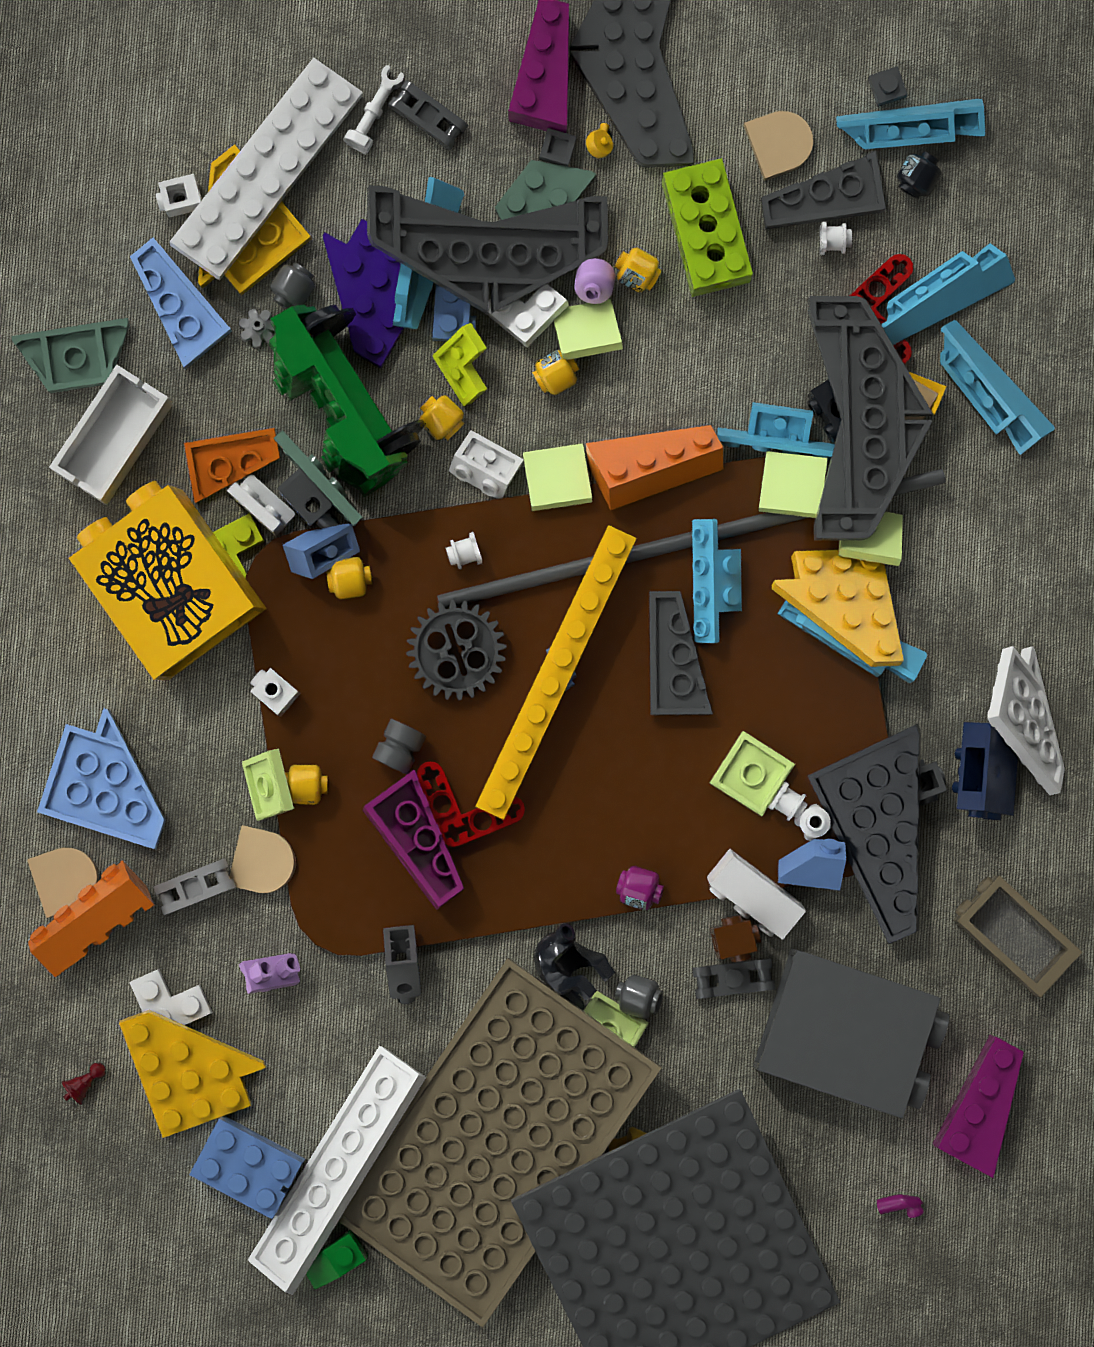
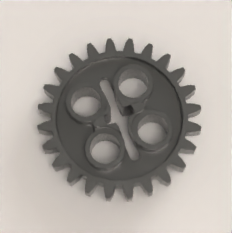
M451 600L449 609H445L444 605L440 602L438 603L439 612L435 613L432 609L428 608L427 612L430 618L427 620L420 616L417 618L422 625L421 628L411 627V631L417 637L407 639V642L415 647L413 650L407 651L406 655L413 656L416 660L409 664V668H419L414 678L425 677L426 680L423 688L425 689L433 684L435 686L433 695L435 696L443 689L445 690L446 699H449L452 692H456L458 699L461 700L463 691L466 690L471 697H474L473 688L478 687L481 691H485L483 684L485 680L494 684L495 681L490 675L492 671L502 672L495 664L496 661H505L506 659L498 654V650L506 648V645L497 643V639L502 637L504 633H494L493 629L498 624L497 620L488 623L486 620L490 613L487 611L481 616L478 615L479 605L477 604L470 611L467 610L468 605L465 600L461 608H456L454 600ZM468 621L474 626V634L469 639H463L457 634V626L461 622ZM446 624L451 625L457 644L465 646V650L461 651V656L467 670L466 676L461 674L455 655L447 653V650L451 649V643L445 629ZM433 632H441L445 636V644L440 649L431 648L427 642L428 636ZM477 650L484 654L485 660L482 666L473 668L468 665L467 657L470 652ZM443 661H451L456 667L454 675L450 678H444L438 673V666Z

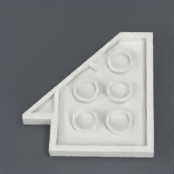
M1014 646L1002 649L1000 663L998 664L991 705L988 710L989 723L1000 733L1005 743L1020 758L1021 763L1029 769L1037 783L1041 784L1049 795L1058 794L1061 792L1065 768L1035 649L1033 646L1024 648L1020 655Z

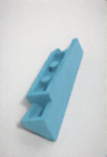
M982 99L836 117L837 127L850 135L863 149L955 142V135L985 136V116Z
M429 177L425 202L458 213L464 197L463 190L439 179ZM402 263L395 293L396 308L393 326L417 329L434 282Z
M953 320L941 328V332L944 333V350L940 353V364L996 435L1005 429L1017 452L1021 455L1055 430L1054 425L958 321Z

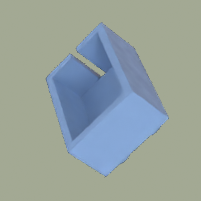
M222 1116L218 1119L189 1175L273 1219L289 1191L288 1188L293 1184L305 1158L236 1121Z

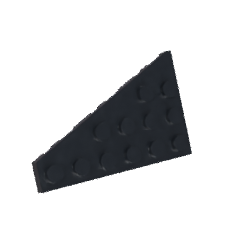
M918 724L808 775L823 809L830 817V824L839 842H845L846 857L888 944L916 933L919 928L920 728Z

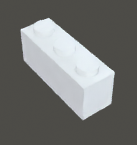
M731 849L726 852L707 876L711 885L709 890L722 901L728 898L736 904L733 908L746 919L752 916L760 922L757 926L770 937L775 934L783 940L806 912L800 901Z

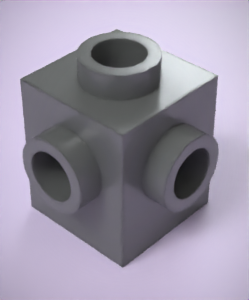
M924 759L920 760V779L923 782V786L920 788V805L923 806L937 801V794L945 792L947 789L945 786V775L942 769L938 767L937 762L925 764Z

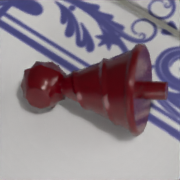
M94 1063L90 1067V1073L62 1081L63 1087L68 1092L63 1098L68 1101L72 1097L78 1104L82 1105L94 1078L101 1079L105 1076V1066L102 1063Z

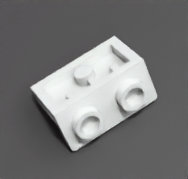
M470 430L455 453L449 472L459 480L479 488L484 494L500 499L504 497L509 484L520 469L524 459Z
M252 474L240 486L235 482L227 490L232 498L276 537L296 515L291 508Z

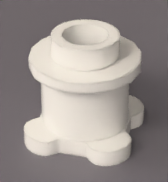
M821 222L819 231L820 255H825L826 251H841L842 254H845L846 248H851L852 229H846V223H842L841 226H827L826 222Z
M473 532L469 533V538L457 542L450 540L451 546L447 547L446 551L451 565L457 564L458 569H462L461 565L477 561L478 565L482 564L481 554Z
M784 782L768 808L771 810L775 808L788 816L786 819L788 821L792 817L798 819L807 806V803L803 801L806 795H799L788 788L789 784L787 782Z
M817 804L809 806L798 819L794 818L795 825L801 827V830L804 832V838L808 841L823 836L831 828L828 813ZM813 816L819 820L817 828H813L810 825V819Z

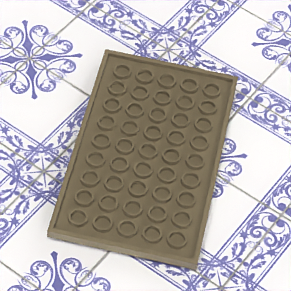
M507 958L427 1074L426 1079L340 1217L339 1222L483 1328L536 1252L511 1203V1199L602 1156L663 1067L564 996L554 992L547 984L512 959Z

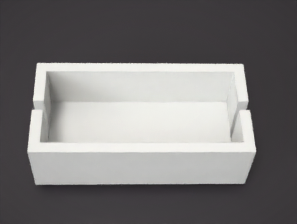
M116 365L49 468L100 502L108 505L173 405L172 401L163 393L147 383L143 384L139 378Z

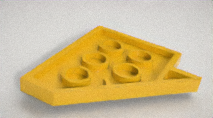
M235 144L211 163L208 192L240 152ZM281 201L224 276L242 296L312 240V238ZM199 267L198 284L203 289L215 277Z
M839 550L794 551L791 559L795 579L775 580L771 585L772 590L870 667L900 666L904 659L885 564L838 556Z
M151 1010L120 1020L119 1025L162 1138L251 1106V1100L242 1076L264 1069L266 1065L263 1060Z

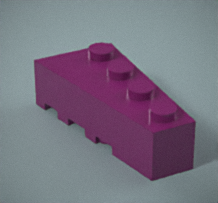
M538 0L508 109V119L510 122L547 131L549 128L567 133L569 3L558 0Z
M413 770L365 805L363 812L437 910L459 894L464 887L443 841L440 829L435 822L416 772Z
M989 1035L932 1145L992 1178H994L1024 1054L1022 1050L996 1036Z

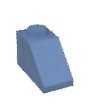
M349 523L307 531L283 544L291 572L311 579L331 569L336 562L350 558L360 552L352 524Z
M813 839L778 861V883L840 891L846 863L845 842H838L834 839Z

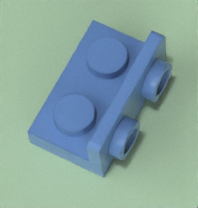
M436 284L433 341H448L462 326L472 323L476 330V316H471V305Z

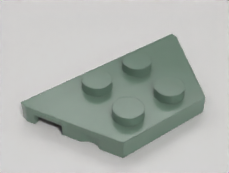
M531 160L497 203L495 211L499 219L503 220L577 201L596 178V173L589 170Z
M128 318L11 337L13 343L17 346L48 392L56 393L103 385L118 363L130 322Z
M283 430L273 438L296 468H301L330 500L338 514L353 526L363 519L357 510L345 499L347 494L341 484L333 476L329 480L324 476L327 472L313 454L307 457Z

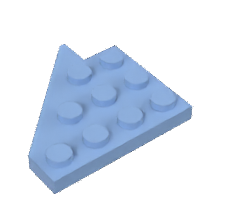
M103 708L96 733L68 724L65 725L37 812L142 846L157 849L166 819L111 711Z

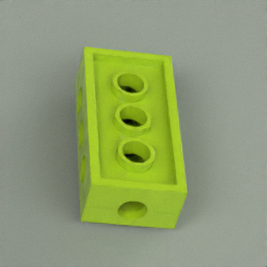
M720 158L664 172L661 183L691 297L750 283L753 272L723 159ZM701 195L706 199V202L697 203L692 197ZM709 224L714 228V231L704 232L701 230L700 225ZM717 253L721 256L722 260L712 261L708 258L707 254Z

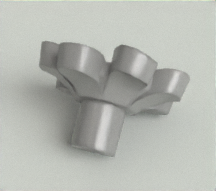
M256 309L249 310V319L241 318L239 321V327L245 329L240 337L244 342L252 339V346L259 349L262 347L263 340L269 344V340L274 336L271 331L274 332L275 330L269 321L272 314L268 310H263L261 314H258Z

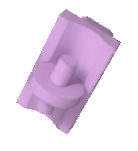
M288 953L248 960L239 964L240 970L245 976L248 994L294 986L300 982L298 976L300 966L295 954Z

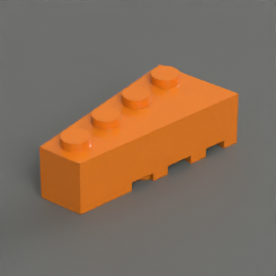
M711 425L586 443L588 467L610 510L724 469L723 446Z
M123 860L118 865L112 864L102 873V878L93 886L90 884L83 888L75 902L70 906L65 905L55 913L53 921L46 927L43 925L38 927L31 934L28 941L30 952L54 977H57L87 955L89 945H101L109 939V935L116 925L125 927L134 920L133 914L142 907L147 911L154 906L145 883Z

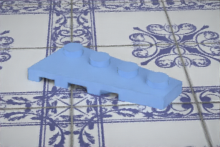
M154 238L150 239L130 256L185 370L232 332L230 327Z

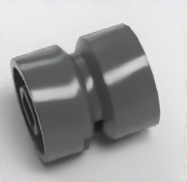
M390 719L384 731L386 741L379 742L372 758L407 775L415 761L412 755L413 752L420 751L427 736L396 720Z

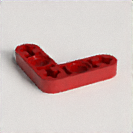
M904 254L893 255L849 295L862 298L864 296L867 302L873 304L871 309L881 325L887 320L876 309L908 280L913 272L911 259ZM893 263L896 265L903 263L905 265L903 270L905 275L899 272L889 281L887 276L894 269ZM877 281L884 285L885 294L883 296L874 297L870 294L869 285L872 282ZM904 339L893 346L895 349L901 347L904 350L901 355L904 358L902 362L905 365L910 359L912 351L911 346Z
M430 761L420 765L417 770L420 786L427 798L435 822L440 829L443 841L448 846L456 847L517 823L524 816V803L517 796H515L512 802L513 805L519 804L520 809L516 811L517 817L511 819V816L507 814L504 820L501 819L503 823L500 825L496 824V816L480 808L461 814L442 767L436 762ZM427 767H431L433 771H439V775L435 777L437 785L440 787L444 783L446 790L436 791L431 796H428L427 790H432V785L428 780H422V776L426 774L425 769ZM440 795L447 796L451 800V808L446 813H438L434 809L433 802ZM480 812H485L491 817V825L486 830H478L474 826V817ZM468 817L469 827L475 835L468 837V831L459 834L460 840L454 842L452 838L447 839L445 837V833L449 831V825L454 824L456 828H460L465 825L462 819Z

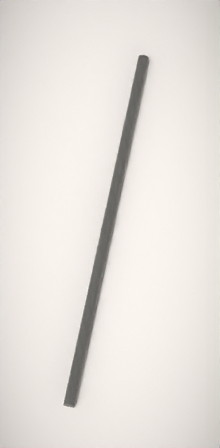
M943 469L903 478L894 496L945 484L946 480ZM767 512L719 524L718 540L810 517ZM692 531L633 546L625 564L693 547ZM594 556L437 595L438 601L444 605L445 609L450 608L451 600H454L456 606H460L464 600L468 604L586 574Z

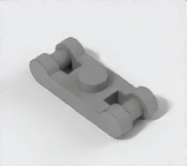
M226 858L154 886L156 896L160 895L163 904L161 907L163 915L174 913L236 888L234 879H230L226 868L229 866ZM215 873L218 884L211 887L208 875ZM175 888L180 898L176 901L171 892Z

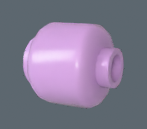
M594 258L582 262L577 270L574 284L577 296L586 303L600 304L607 301L612 295L616 277L614 268L602 259Z

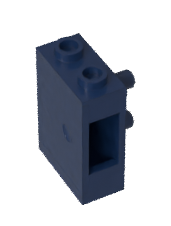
M964 722L962 748H957L954 753L955 758L960 760L958 768L959 781H955L952 784V791L958 794L957 809L968 811V817L1001 821L1002 815L1014 816L1018 756L1005 743L1004 738L990 723Z

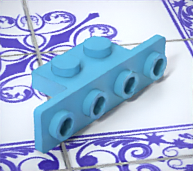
M752 402L748 431L717 428V437L724 446L740 447V444L751 445L752 449L762 452L770 451V448L782 450V453L796 455L807 453L813 454L812 456L830 460L835 445L809 440L813 411Z
M694 519L692 521L694 641L698 643H718L719 612L742 611L741 549L718 550L717 520Z

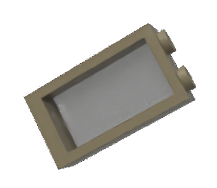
M994 875L992 878L987 876L976 887L978 894L971 901L965 899L955 910L957 916L953 921L1032 995L1041 998L1080 956L1082 951L1000 875Z

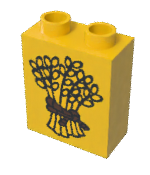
M152 481L137 489L127 498L126 503L132 512L112 525L109 519L104 517L83 529L76 537L83 548L69 557V560L153 680H170L267 608L182 489L170 485L162 489L157 481Z

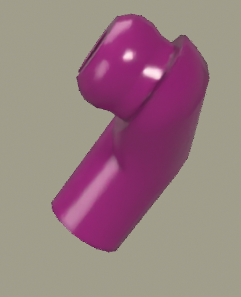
M897 1194L877 1199V1208L881 1215L903 1209L907 1210V1216L910 1218L919 1217L924 1213L921 1206L923 1202L917 1196Z

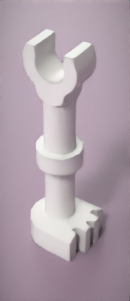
M388 65L381 72L382 82L372 102L366 104L364 108L365 114L356 130H348L343 138L347 145L365 155L366 153L368 154L373 145V140L366 136L375 119H379L383 113L381 108L389 94L393 90L400 88L404 83V74L402 72L395 80H390L387 77L390 73V66Z

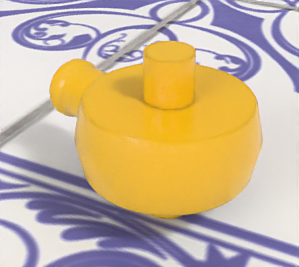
M601 123L600 128L592 131L586 138L587 150L595 158L607 157L612 152L613 141L608 134L610 127L607 123Z

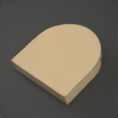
M778 111L744 123L746 134L764 181L800 168L812 151V131L808 123L795 113Z
M242 825L229 876L230 879H234L236 888L258 893H272L281 889L291 880L296 868V857L291 845L284 837L277 833Z
M59 848L27 859L46 918L54 916L61 907L65 905L70 906L78 899L77 896L83 888L90 884L93 886L99 881L96 864L91 857L78 849Z

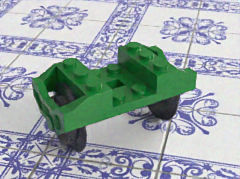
M305 304L291 306L270 318V323L275 330V335L269 340V346L274 352L273 374L275 379L272 380L273 384L281 396L286 394L289 401L309 390L312 391L309 393L312 402L317 409L323 408L328 416L325 421L329 428L325 430L323 447L321 449L323 455L320 457L324 467L329 473L334 471L338 479L357 488L363 497H366L385 486L399 474L400 469L408 464L407 454L420 444L421 440L418 434L426 424L423 420H416L394 431L390 429L334 339V336L353 321L356 316L353 308L339 310L336 305H330L316 310L314 306L306 307Z

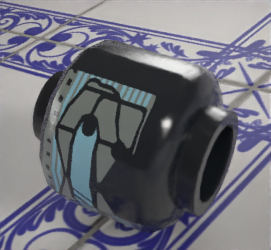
M923 151L921 156L910 154L896 175L900 182L898 187L916 199H919L920 196H929L942 176L940 168L936 166L939 160Z

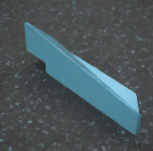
M991 243L985 246L973 258L964 251H961L889 300L887 305L888 318L881 326L892 345L1013 284L1015 277L1007 255Z
M788 601L784 602L777 613L876 677L880 676L886 668L906 682L911 683L916 679L927 657L925 651L900 641L904 659L900 666L870 667Z

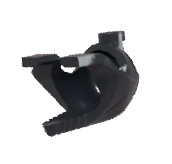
M563 923L557 927L556 932L546 935L537 944L533 956L535 969L542 981L554 992L564 996L584 1010L585 1006L581 996L586 1001L597 990L585 976L571 977L573 971L582 967H593L605 982L615 971L610 966L605 954L592 951L575 942L574 929L571 925Z

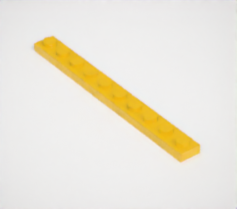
M608 525L475 807L503 820L505 819L637 538Z

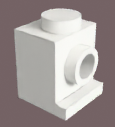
M194 174L158 182L160 193H156L157 203L160 211L165 210L169 218L193 212L202 201L198 181ZM182 195L185 197L184 201L175 203L177 196Z
M271 668L267 672L263 669L260 670L250 682L254 686L250 692L280 717L301 694ZM270 684L277 686V692L274 695L267 694L266 689Z

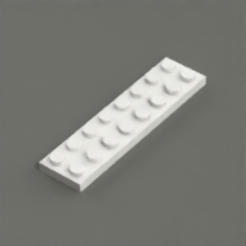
M313 57L170 240V246L220 281L362 98L363 92Z
M379 1046L248 1259L251 1264L288 1294L293 1295L426 1079L424 1075L382 1046Z

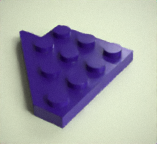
M361 219L347 244L325 232L322 237L342 309L353 308L356 312L353 321L347 326L354 352L357 356L382 369L405 329L393 326L396 308L395 293L401 263L370 244L367 236V221Z

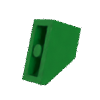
M349 1230L321 1248L306 1276L316 1290L365 1262L368 1258V1253L357 1235Z

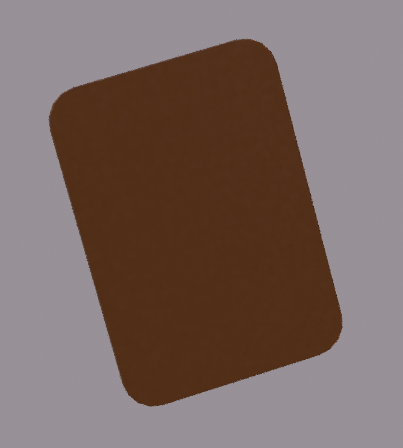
M766 456L723 463L724 469L613 510H610L598 484L594 483L590 484L591 503L532 511L530 496L525 494L359 521L355 526L352 525L360 552L352 557H359L363 561L364 567L370 566L372 584L367 585L366 594L361 597L339 599L335 593H330L326 571L313 579L291 572L283 544L307 531L321 529L320 527L294 531L275 538L255 556L246 575V580L267 608L248 622L255 673L257 674L262 669L267 672L271 668L301 693L281 717L260 700L267 751L279 749L285 772H289V768L292 765H317L321 769L322 776H328L327 794H321V800L318 804H293V810L277 815L280 835L289 842L296 857L295 872L288 882L290 903L299 928L315 945L336 955L363 956L385 952L383 928L414 925L416 945L418 947L641 911V909L621 903L620 895L616 894V888L622 871H628L632 866L656 872L660 878L659 885L664 886L659 904L653 902L650 909L715 899L718 897L709 890L711 885L707 876L729 849L733 850L781 888L795 886L778 883V861L809 842L804 838V832L801 830V827L795 825V817L788 821L786 820L788 816L775 808L773 810L767 808L763 816H760L711 785L710 781L742 731L795 764L784 782H787L789 784L788 788L799 795H806L803 800L807 803L805 810L813 804H817L823 809L808 775L888 738L878 677L777 614L786 600L772 590L771 585L775 580L795 579L791 559L794 551L839 550V540H814V522L816 518L811 517L718 540V550L741 549L742 611L719 612L718 643H698L694 641L693 547L624 565L574 671L577 677L572 681L575 685L564 692L517 791L516 796L524 803V816L517 823L456 847L446 845L464 889L436 910L363 812L365 805L406 776V774L372 758L379 742L386 741L384 731L390 719L396 720L427 736L420 751L413 752L412 754L415 761L410 772L415 770L417 775L420 765L430 761L436 762L445 772L461 814L478 808L475 806L547 656L546 649L551 647L585 574L467 604V610L470 611L476 604L479 605L478 615L480 616L488 611L490 613L486 620L488 623L497 620L498 624L493 629L494 633H504L502 637L497 639V643L506 645V648L498 650V654L506 659L505 661H496L495 665L502 672L492 671L490 675L495 681L494 684L485 680L483 682L484 692L475 687L473 688L474 697H471L467 690L463 691L461 700L458 699L456 692H452L449 699H446L445 690L443 689L436 696L433 695L435 687L433 684L424 689L423 684L426 678H414L419 668H409V664L416 660L415 657L406 655L407 651L413 650L415 647L409 644L407 639L417 637L411 631V627L421 628L422 626L417 618L419 616L426 620L430 618L427 612L428 608L432 609L435 613L439 612L437 595L592 557L595 555L608 525L637 538L634 544L636 546L691 532L694 519H716L719 525L767 513L759 512ZM473 532L481 554L482 564L478 565L477 561L461 565L462 569H458L457 564H450L446 548L451 546L450 540L457 542L469 538V533ZM650 591L681 592L712 715H650ZM468 621L461 622L457 626V634L463 639H469L474 634V626ZM446 624L445 629L451 643V649L447 650V653L455 655L461 674L466 676L467 670L461 656V651L465 650V646L457 644L451 625ZM433 632L427 639L429 646L433 649H440L446 641L445 636L441 632ZM477 650L470 652L467 657L468 665L473 668L482 666L485 660L484 654ZM443 661L438 666V673L444 678L452 677L456 671V667L451 661ZM275 684L268 685L266 689L267 694H276L277 686ZM427 767L425 769L426 774L422 776V780H428L432 785L433 789L427 790L428 796H431L436 791L446 790L444 783L440 787L437 785L435 777L439 775V771H433L431 767ZM444 795L436 797L433 802L434 809L438 813H446L451 808V800ZM511 804L507 813L511 816V819L517 817L516 811L520 809L519 804ZM480 812L476 814L473 822L478 830H486L490 827L492 820L489 814ZM496 816V824H502L503 821L501 820V818ZM814 816L810 819V825L813 828H817L819 825L818 818ZM468 817L462 819L465 825L460 828H456L454 824L449 825V831L445 833V837L447 839L452 838L454 842L460 840L459 834L468 831V837L475 835L469 827ZM832 826L823 836L816 838L822 840L834 839L839 842ZM847 857L843 878L855 875Z

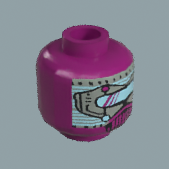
M632 866L628 871H622L616 888V894L620 895L621 903L647 911L651 908L653 902L659 904L664 886L659 885L660 878L656 872Z

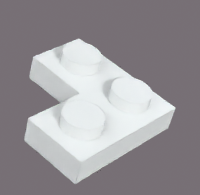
M545 284L525 304L518 299L492 314L490 299L488 301V312L485 314L528 348L569 304L567 299L548 284Z
M160 969L129 982L142 1012L151 1010L183 1025L213 1013L200 984L172 997Z

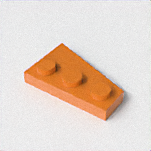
M270 428L184 443L194 502L197 503L280 459L279 446L273 439L277 435L276 429Z

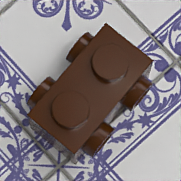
M741 915L722 918V925L709 928L716 958L720 960L730 958L733 962L751 959L750 953L757 951L756 944L761 943L757 925H751L750 920H742Z

